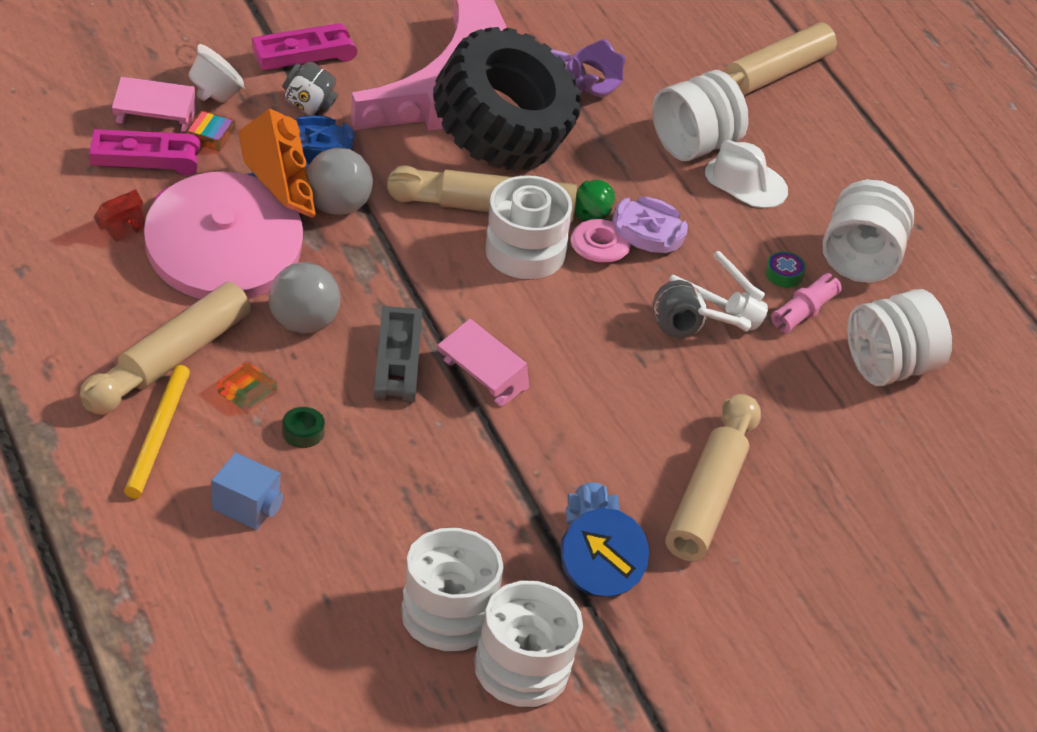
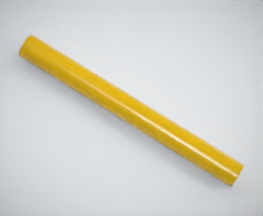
M176 365L172 371L124 489L125 495L129 498L138 499L141 497L189 377L190 371L186 366Z

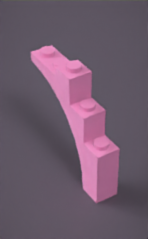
M454 0L452 19L456 31L452 41L439 57L422 70L405 79L378 88L352 92L351 122L354 130L424 121L428 130L443 129L441 124L443 119L437 117L434 106L436 103L433 98V88L436 85L435 80L463 38L480 29L499 27L503 31V29L507 28L495 1Z

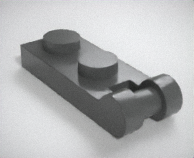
M382 306L374 399L386 400L387 396L403 397L404 402H415L423 309ZM388 376L404 377V381L388 380Z

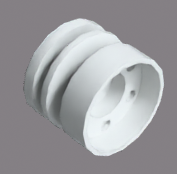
M720 70L705 72L700 76L690 78L689 81L679 82L663 88L654 97L652 113L657 135L664 148L682 162L691 161L706 155L713 149H720L721 144L725 140L738 142L746 135L749 122L745 98L737 83L725 72Z
M866 179L853 182L844 188L836 201L831 221L823 238V254L828 264L840 275L858 282L873 283L885 280L895 274L902 263L907 240L910 237L914 224V208L908 196L898 187L879 180Z
M914 289L893 295L889 299H879L872 303L858 305L850 312L847 323V339L851 356L859 372L874 386H886L895 381L906 380L910 375H922L939 370L948 363L952 352V334L949 321L942 305L930 292L924 289Z
M439 528L423 534L411 545L406 558L405 587L403 590L401 613L403 625L414 639L427 647L442 651H464L478 645L486 607L491 596L501 588L504 568L502 557L494 544L477 532L461 528Z
M517 581L504 585L491 596L485 610L481 627L482 633L474 658L475 674L487 692L498 700L517 707H537L552 702L565 690L583 630L581 611L573 599L559 588L540 581Z

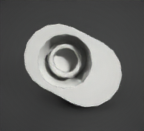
M199 44L197 46L198 55L188 76L198 88L197 97L205 101L210 97L224 103L241 88L245 89L242 77L225 59L205 45Z
M725 140L721 144L717 158L711 160L705 168V176L711 184L750 206L764 209L774 208L784 203L788 196V186L784 179L767 167L764 153L754 144Z

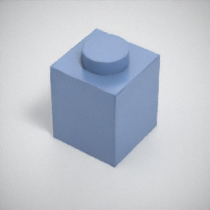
M235 452L211 480L212 509L257 530L268 516H275L283 501V494L280 492L281 473Z

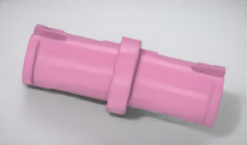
M824 273L809 287H802L794 292L792 300L771 314L772 324L778 329L786 323L780 329V332L784 334L789 333L805 318L816 316L822 305L838 295L842 290L841 283L836 277L827 283L832 278V274Z

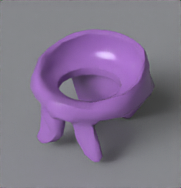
M601 39L577 51L567 63L566 70L568 72L572 71L576 79L574 87H578L580 91H586L597 97H607L623 81L625 56L616 53L608 40ZM584 63L599 70L604 75L605 80L595 83L599 78L593 74H587L583 78L581 76V64Z

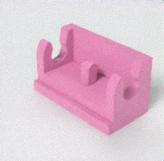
M127 77L120 78L112 106L113 115H117L115 123L124 124L127 114L177 120L179 124H182L181 132L184 133L190 132L188 130L192 126L197 111L195 89L193 86Z
M471 319L467 320L438 344V352L443 356L447 355L443 361L448 365L457 363L489 389V393L496 397L494 402L499 406H504L519 393L525 392L530 388L527 363Z

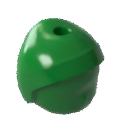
M603 180L584 181L576 192L574 210L576 216L584 222L591 219H605L611 213L616 200L614 189Z

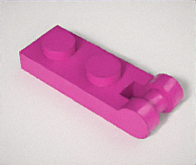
M338 23L252 37V50L262 70L278 69L284 66L296 65L297 63L302 64L337 57L341 61H350L355 58L358 52L352 39H349L350 35L347 28L343 24Z
M94 129L89 152L90 165L175 169L181 175H192L197 170V155L199 154L200 141L192 134Z

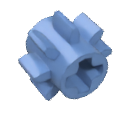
M591 482L579 486L575 494H568V506L566 507L567 524L570 525L585 512L599 508L620 511L618 495L608 496L607 487L599 483Z

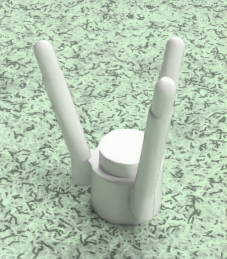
M716 251L714 257L746 292H735L729 300H726L693 284L698 288L704 299L726 309V312L729 314L700 307L698 313L711 319L735 325L746 332L748 330H755L761 325L767 314V303L761 301L765 293L754 287L720 251ZM671 275L669 278L670 281H687L676 275Z

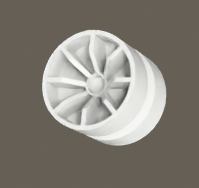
M538 176L512 177L494 188L490 198L485 251L489 262L497 270L519 279H539L547 277L561 268L566 257L568 231L572 213V200L567 191L554 181Z

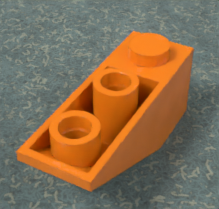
M269 108L238 131L243 161L283 206L313 218L316 215L313 192L306 169V159L303 154L299 126L296 120Z

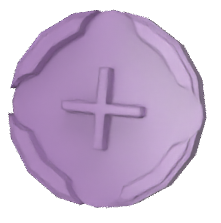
M639 197L638 201L631 202L630 198L623 199L617 204L612 219L616 231L625 240L639 249L650 252L667 253L677 250L683 245L688 230L686 220L682 222L679 219L680 213L673 206L651 197Z

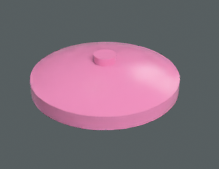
M237 172L202 173L175 183L166 189L152 204L144 226L145 250L151 266L160 278L174 289L186 295L201 299L224 282L229 281L238 285L245 292L248 299L269 292L275 276L285 267L298 263L302 251L303 227L299 213L283 206L259 178Z

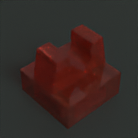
M132 190L102 203L93 218L99 229H106L115 242H117L126 235L125 229L122 227L123 222L131 224L136 233L144 230L145 218L141 209L143 201L137 190Z

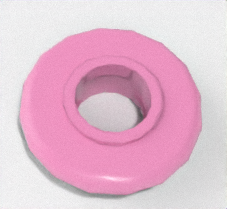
M591 219L580 223L574 228L570 238L572 247L579 255L599 263L614 262L622 259L629 253L631 247L630 242L625 240L616 231L613 221L604 219ZM595 242H603L606 244H597Z

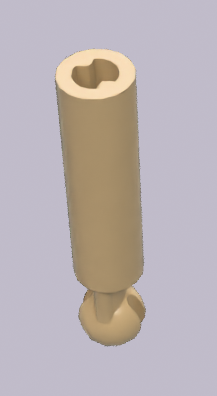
M816 23L729 63L725 73L737 83L743 95H746L832 54L837 46L835 33L826 23Z
M405 165L398 166L389 174L387 190L396 201L402 203L412 201L437 203L443 208L489 213L490 198L494 188L512 177L446 169L443 173L424 171ZM555 182L567 191L572 200L570 222H573L577 184Z
M227 281L120 354L118 365L105 374L97 373L89 376L81 385L80 399L82 405L89 412L99 415H105L114 411L121 403V397L133 388L140 390L147 388L171 371L176 365L181 364L247 317L251 312V305L245 292L235 283Z
M746 394L734 395L722 405L721 421L724 427L715 428L710 433L667 533L666 546L673 555L680 559L698 561L706 556L745 461L750 445L744 435L750 430L755 429L761 420V407L754 398Z

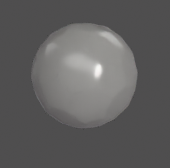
M334 147L322 151L311 161L307 168L309 183L313 192V203L316 208L329 215L344 216L354 213L366 203L371 194L373 177L370 166L361 155L350 149Z
M301 262L285 267L275 276L269 289L268 302L271 313L281 326L295 333L308 334L325 329L334 320L340 308L341 293L338 283L329 271L310 262Z

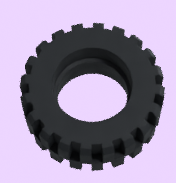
M489 27L484 30H476L470 33L468 37L463 38L435 80L436 85L433 88L434 102H436L434 106L437 117L443 119L441 122L443 129L447 134H452L455 138L454 143L460 149L464 147L471 152V157L478 161L481 159L487 161L488 166L495 168L506 166V170L516 171L521 170V168L526 170L538 167L539 164L545 163L552 157L576 125V120L580 115L581 100L579 88L574 87L576 79L572 71L568 72L566 70L564 60L560 56L556 57L551 52L552 48L545 43L541 45L536 42L534 36L527 33L523 35L518 34L517 30L512 28H505L501 31L499 27ZM495 90L510 97L519 107L504 100Z

